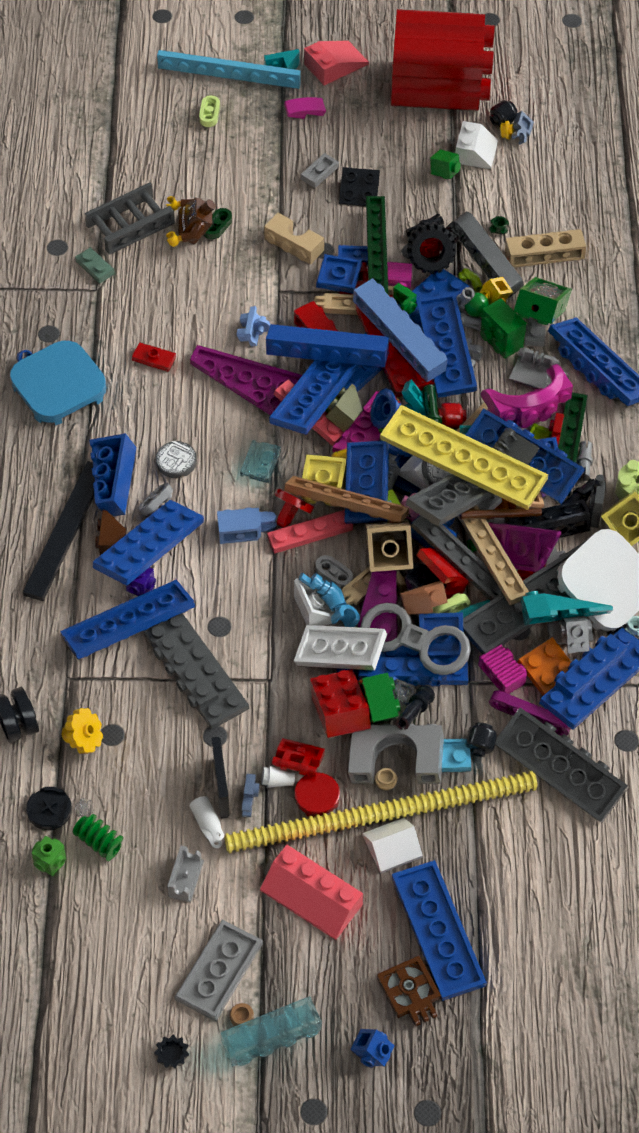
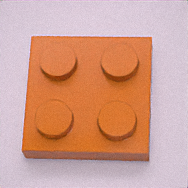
M552 637L519 658L517 663L524 666L527 676L541 695L544 696L555 686V677L561 671L565 673L568 671L571 660Z

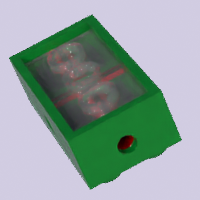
M534 277L520 288L513 312L518 313L519 317L525 319L530 317L537 319V322L543 325L552 324L566 311L572 288Z

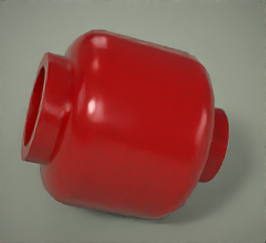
M442 403L438 408V415L442 418V424L451 429H459V425H462L467 419L466 410L462 409L460 403Z

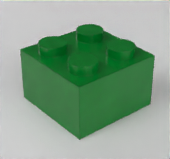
M388 672L362 678L358 681L369 707L371 725L389 721L399 716L398 712L401 711L398 699L394 698L393 690H395V683L393 677H389Z

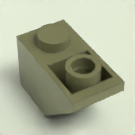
M353 384L347 389L342 388L336 396L338 400L335 398L328 406L330 411L325 416L343 432L347 430L362 411L357 390Z

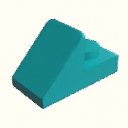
M295 49L264 55V65L296 70L300 65V51Z
M411 379L405 383L402 391L404 400L408 402L404 406L426 416L424 394Z

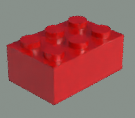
M353 669L310 678L312 700L327 738L371 729L369 707Z

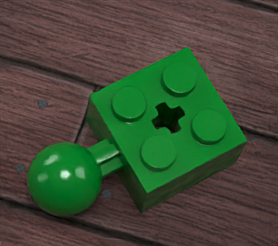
M475 292L474 297L465 304V311L471 317L482 318L480 329L482 339L487 341L497 354L506 359L518 352L520 348H523L526 322L516 312H513L514 310L502 298L489 305V301L484 294Z

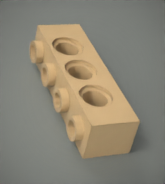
M581 229L506 238V258L514 268L585 259L586 243Z

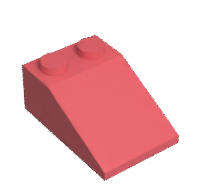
M318 41L304 48V65L324 86L369 65V61L349 41Z

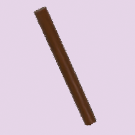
M542 509L468 510L460 514L459 518L541 516Z

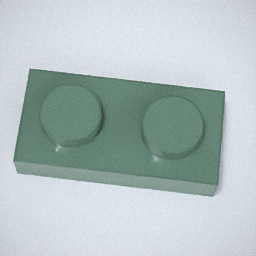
M91 247L75 256L76 262L99 284L115 274L114 268Z

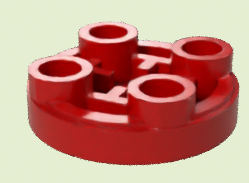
M317 772L316 776L307 774L297 782L295 802L306 816H313V818L318 814L322 816L323 813L328 814L339 805L340 789L335 779L331 776Z

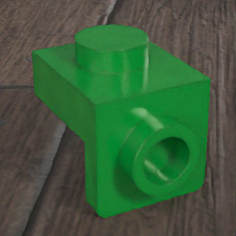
M397 283L393 287V297L396 303L401 305L402 311L404 310L407 314H412L417 307V294L408 287Z

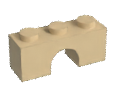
M277 213L264 226V239L311 265L324 251V237L309 229L303 235H292L293 220Z

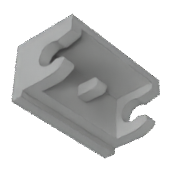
M180 846L167 886L170 898L191 903L204 863L198 850H196L195 854H191L186 846Z

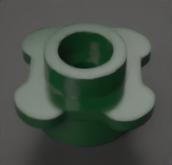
M496 216L491 219L490 223L492 225L489 227L491 233L503 235L508 233L507 226L509 221L506 218Z

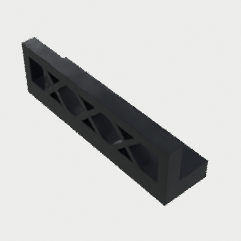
M583 499L542 508L541 516L504 518V523L555 530L558 526L564 525L565 527L559 530L561 531L559 538L590 531L591 512ZM585 520L584 525L575 526L578 522Z

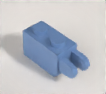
M259 508L217 511L220 544L257 541L261 537V532L274 531L277 526L275 522L277 515L270 511L259 512Z

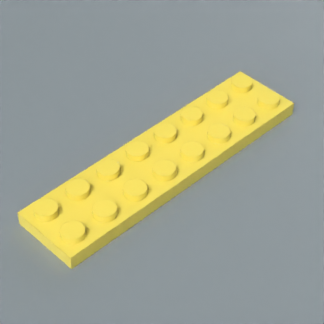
M400 405L380 434V440L386 441L411 455L526 510L529 509L548 479V474L403 405Z

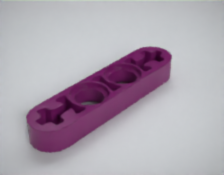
M496 690L489 699V704L494 709L514 716L521 707L544 724L545 721L556 728L555 733L560 736L563 734L567 736L571 728L547 709L505 692Z

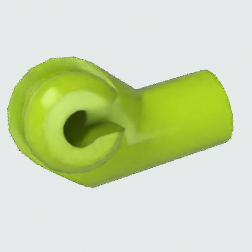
M464 268L458 273L460 280L466 281L469 279L476 292L482 289L483 284L478 274L468 268Z

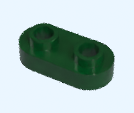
M227 208L215 210L212 214V225L204 233V236L211 240L219 238L232 223V212Z

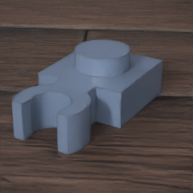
M523 111L516 114L513 123L516 131L512 133V138L518 137L519 145L527 141V137L530 136L534 124Z
M246 774L242 803L243 817H251L254 797L259 796L260 783H256V774Z

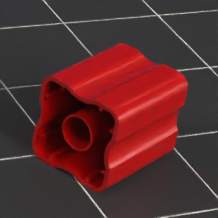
M397 9L391 106L479 111L480 100L490 101L491 78H482V74H492L494 51H484V47L493 48L495 25H485V14Z

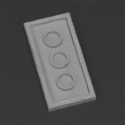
M221 920L175 995V1000L217 1021L263 945V940Z

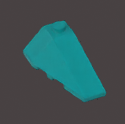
M538 591L527 592L520 600L524 625L560 621L567 617H589L610 614L613 611L612 605L545 593L538 594Z

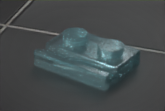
M253 440L241 468L240 476L243 477L245 475L249 479L269 483L279 459L281 447L264 442L257 443L256 440Z

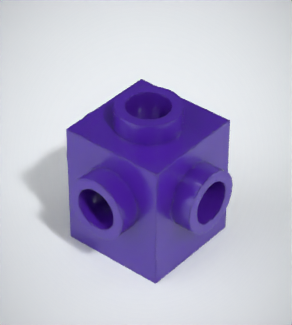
M149 567L126 586V591L136 596L151 591L156 584L154 569Z

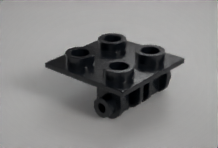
M342 167L339 204L366 206V196H378L380 170Z

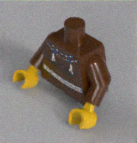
M173 196L167 197V201L171 203L166 204L167 207L171 206L174 211L181 207L178 210L179 236L173 231L166 234L167 242L172 247L177 246L180 241L195 245L212 225V211L216 208L215 203L210 199L204 201L198 197L194 199H181V201H177Z

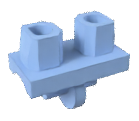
M256 306L250 307L249 313L241 314L240 323L242 327L246 328L237 329L239 341H248L251 347L257 346L259 335L269 331L270 322L266 320V317L257 314Z

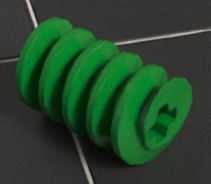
M97 815L83 816L75 824L72 831L73 835L78 836L81 841H85L87 846L92 847L93 851L99 852V855L106 858V861L109 862L118 854L124 837L119 835L115 838L117 831L112 830L109 832V825L102 827L103 820L99 819L96 821Z

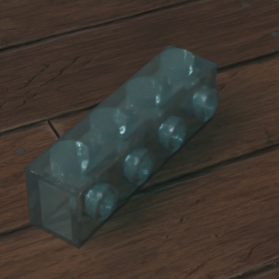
M309 996L221 1032V1042L232 1067L236 1065L244 1066L255 1057L260 1055L261 1057L268 1056L277 1048L282 1046L285 1048L290 1047L301 1038L316 1036L321 1031L322 1021Z

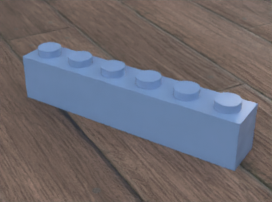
M372 278L354 289L353 302L384 336L389 337V342L426 382L446 371L448 359L445 353L436 348L432 339L425 336L420 326L413 323L407 312L401 310L395 299L389 297L381 284H378Z

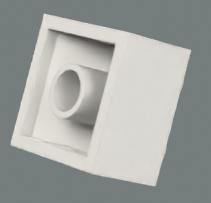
M463 121L455 153L459 154V161L462 165L491 169L498 140L482 124Z

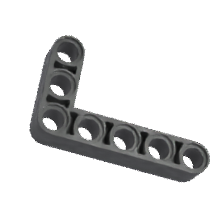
M464 212L446 227L453 235L455 243L461 241L489 279L499 277L505 279L513 291L508 298L524 286L520 275L470 212Z

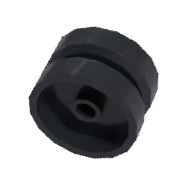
M22 686L11 690L10 697L13 705H11L5 694H0V724L9 743L20 740L21 730L19 725H21L24 733L28 736L39 732L34 708Z

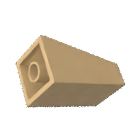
M403 520L401 523L389 521L365 523L370 572L413 569L411 526L407 520Z

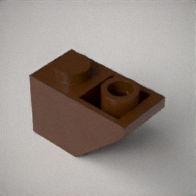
M103 510L102 519L98 518L97 530L100 531V536H96L95 548L99 549L100 555L126 535V528L107 510Z

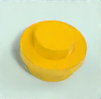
M509 121L501 123L500 131L502 138L509 140L514 132L513 124H510Z

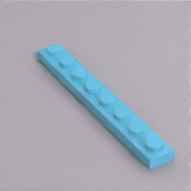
M159 50L157 54L159 69L297 89L300 88L301 70Z

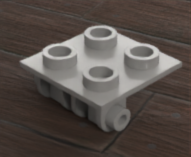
M527 347L524 349L520 348L519 358L509 380L537 389H544L551 383L546 370L551 365H559L560 361L555 359V356H544V353L538 355L539 351L534 353L533 350L527 349Z

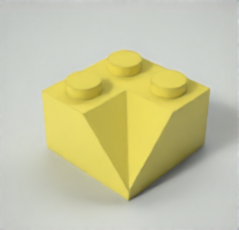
M634 490L601 514L608 527L622 535L631 546L639 541V494Z

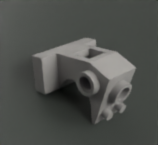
M585 616L567 617L559 622L547 624L549 639L553 637L558 645L566 644L568 654L590 651L589 642L594 640L591 619H587Z

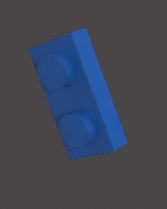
M338 245L339 257L362 260L368 266L367 246Z

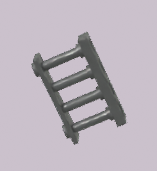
M151 182L85 213L87 228L97 225L105 235V250L109 255L175 224L174 210L171 206L161 209L153 200ZM146 202L154 214L145 217L136 205ZM129 209L138 221L128 225L119 213ZM113 217L122 229L112 233L103 221Z

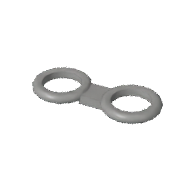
M392 603L378 604L368 610L363 617L360 628H370L371 622L381 613L389 612L399 616L403 625L401 633L394 640L385 642L381 652L393 651L401 646L419 652L420 661L424 667L434 674H453L463 668L469 659L471 651L469 639L463 631L454 626L443 625L428 631L411 624L410 616L406 610ZM450 635L461 643L460 656L449 665H437L428 656L429 645L439 636Z

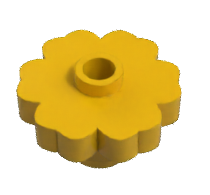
M80 708L74 710L72 715L67 716L65 727L62 729V738L66 743L70 744L71 748H77L79 754L93 753L95 747L101 745L103 734L100 729L102 724L97 714H91L89 708Z

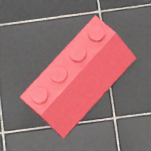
M286 845L273 861L260 888L261 892L335 940H337L363 905L362 892L289 845Z

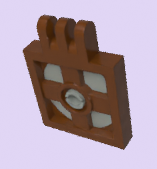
M416 956L377 974V980L397 1018L409 1014L414 1025L419 1026L421 1023L418 1015L421 1016L424 1023L429 1021L427 1011H429L433 1019L438 1017L432 1003L440 1000L441 995L420 956Z

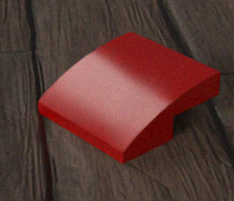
M423 548L417 553L420 560L444 584L450 583L453 587L467 584L468 580L436 549Z

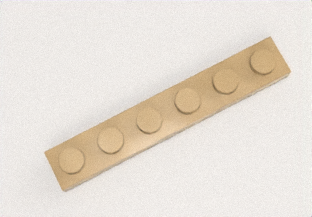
M476 505V506L470 508L469 510H480V509H479V507ZM459 518L509 605L520 602L522 596H525V593L529 591L486 519Z

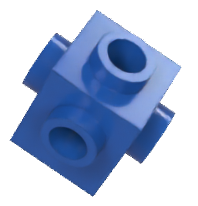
M360 1029L350 1050L367 1067H385L395 1045L387 1039L388 1036L377 1029Z

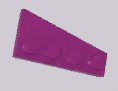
M397 570L372 572L357 628L361 627L363 617L374 606L383 603L397 604ZM389 612L381 613L371 622L370 628L385 629L387 633L385 642L392 641L397 638V615Z

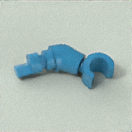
M304 573L300 574L299 580L311 589H317L316 592L320 594V598L326 602L332 612H335L331 616L332 624H336L339 620L344 623L345 627H355L360 621L359 613L353 606L346 605L342 590L334 582H328L326 579L323 581V577L317 573L313 574L311 578Z

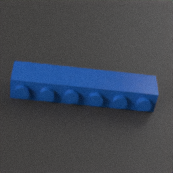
M274 324L270 325L266 336V355L385 367L389 354V337Z

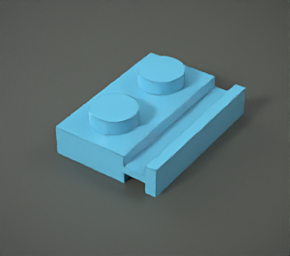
M444 739L442 772L471 771L470 749L466 747V739Z

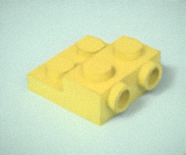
M306 455L302 478L345 490L347 458ZM301 496L302 499H304V501L307 503H316V501L311 500V498Z

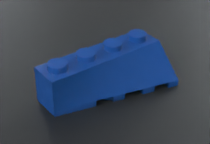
M126 433L91 439L89 443L92 448V475L95 478L93 483L95 504L101 511L107 510L113 517L125 515L137 447Z

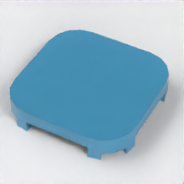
M73 341L56 342L20 360L13 366L10 374L14 392H18L39 423L43 421L55 423V425L61 424L63 417L92 402H95L97 405L101 403L107 389L106 379L102 371L86 351Z

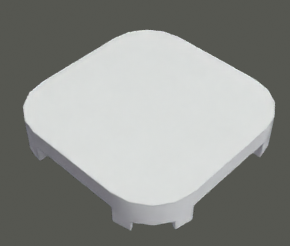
M610 529L596 532L557 569L559 583L557 587L561 593L565 591L573 599L613 606V611L610 614L589 616L593 621L592 627L596 630L601 629L613 632L626 624L639 611V554L618 532Z

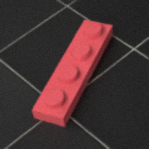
M287 380L274 391L273 395L282 402L294 387V384ZM324 412L312 429L334 446L336 442L340 441L344 432L325 416L328 413Z
M345 510L268 532L267 538L275 554L352 531L353 524H346L344 522Z

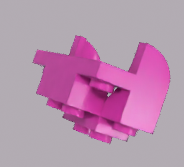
M554 364L546 370L551 379V384L544 389L539 388L523 395H506L488 388L482 390L480 396L487 405L489 412L504 421L508 419L514 421L520 428H527L534 423L544 422L551 418L552 414L557 411L558 403H564L571 399L573 385L558 364Z

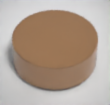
M245 1003L233 1006L230 1011L232 1025L238 1029H245L251 1026L254 1021L253 1009Z

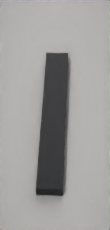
M87 461L23 590V596L44 601L95 496L93 485L95 478L92 475L93 462Z

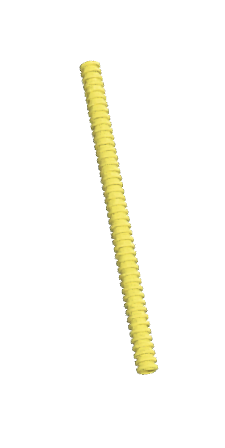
M529 771L528 774L523 772L522 775L515 774V777L509 775L508 778L503 776L500 780L495 778L494 781L489 779L488 782L481 781L480 784L478 782H475L474 785L469 783L466 787L461 785L460 788L455 786L454 789L447 788L446 791L444 789H441L440 792L435 790L432 794L430 792H427L426 795L420 793L419 796L415 794L412 798L406 796V799L401 797L397 801L392 799V802L386 800L385 803L378 802V805L372 803L371 806H368L366 804L363 808L358 806L357 809L354 807L350 810L344 809V812L337 810V813L332 811L329 815L323 813V816L318 814L314 818L313 816H309V819L303 817L300 821L299 819H295V822L289 820L288 823L283 821L280 825L274 823V826L269 824L265 828L264 826H260V829L254 827L251 831L246 829V832L240 830L239 833H236L234 831L231 835L225 833V845L227 852L230 854L233 850L239 852V849L244 851L248 847L253 849V846L259 848L262 844L267 846V843L274 845V842L281 843L282 840L288 842V839H292L293 841L296 837L302 839V836L308 838L311 834L313 836H316V833L322 835L325 831L326 833H330V830L337 832V829L342 831L345 827L347 829H351V826L356 828L359 824L361 826H365V823L371 825L372 822L379 823V820L385 822L386 819L390 821L394 817L396 819H399L400 816L405 818L408 814L413 816V813L419 815L420 812L427 813L428 810L430 812H433L434 809L439 811L442 807L447 809L448 806L453 808L455 805L461 806L462 803L464 805H468V802L473 804L476 800L482 802V799L487 801L489 798L495 799L496 796L502 798L505 795L507 797L510 793L516 795V792L519 794L523 793V791L530 792V789L536 791L537 779L533 771Z

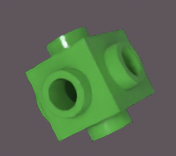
M45 836L32 849L34 866L52 877L67 860L64 845L55 838L52 840Z

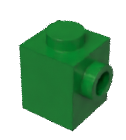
M440 149L430 157L432 175L451 179L460 171L461 163L457 153Z

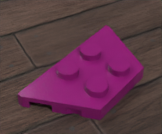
M488 522L514 568L518 570L537 572L542 569L561 535V531Z

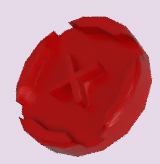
M279 488L274 496L286 501L277 518V525L282 528L288 527L291 524L299 508L309 514L314 509V506Z

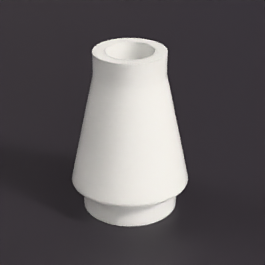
M270 765L269 768L263 767L261 785H266L267 788L294 786L295 773L280 770Z

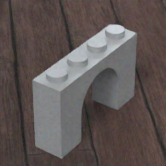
M391 724L371 725V729L352 733L348 769L351 783L374 784L375 763L380 752L391 745L403 744L417 752L416 777L418 784H441L444 734L441 725L410 724L406 730L404 728L401 730L396 725Z

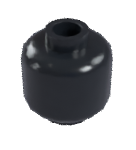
M502 100L490 109L489 119L493 125L501 127V123H505V121L512 123L515 120L517 108L513 102Z
M478 722L475 723V726L469 728L466 747L472 751V755L485 757V754L494 751L497 733L493 730V726Z

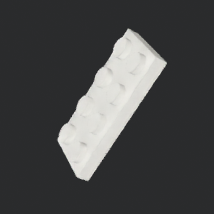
M306 625L294 662L297 666L375 670L387 633L385 629Z

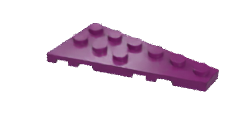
M200 345L196 346L190 358L192 366L270 416L281 403L273 395L274 391L287 380H290L295 385L302 377L301 374Z

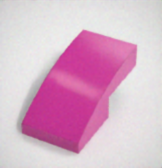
M303 97L291 99L284 103L288 117L305 119L307 114L324 116L326 112L323 98Z

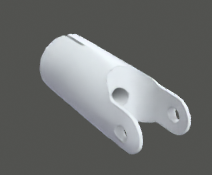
M207 796L196 798L190 803V809L211 846L216 849L222 846L221 840L224 838L220 821Z

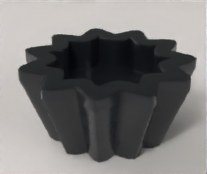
M173 1034L170 1038L163 1037L162 1042L156 1043L158 1049L154 1054L158 1057L157 1062L163 1064L165 1068L173 1067L176 1069L177 1066L183 1065L185 1063L184 1060L189 1056V1053L186 1051L189 1045L183 1043L182 1037L177 1039Z

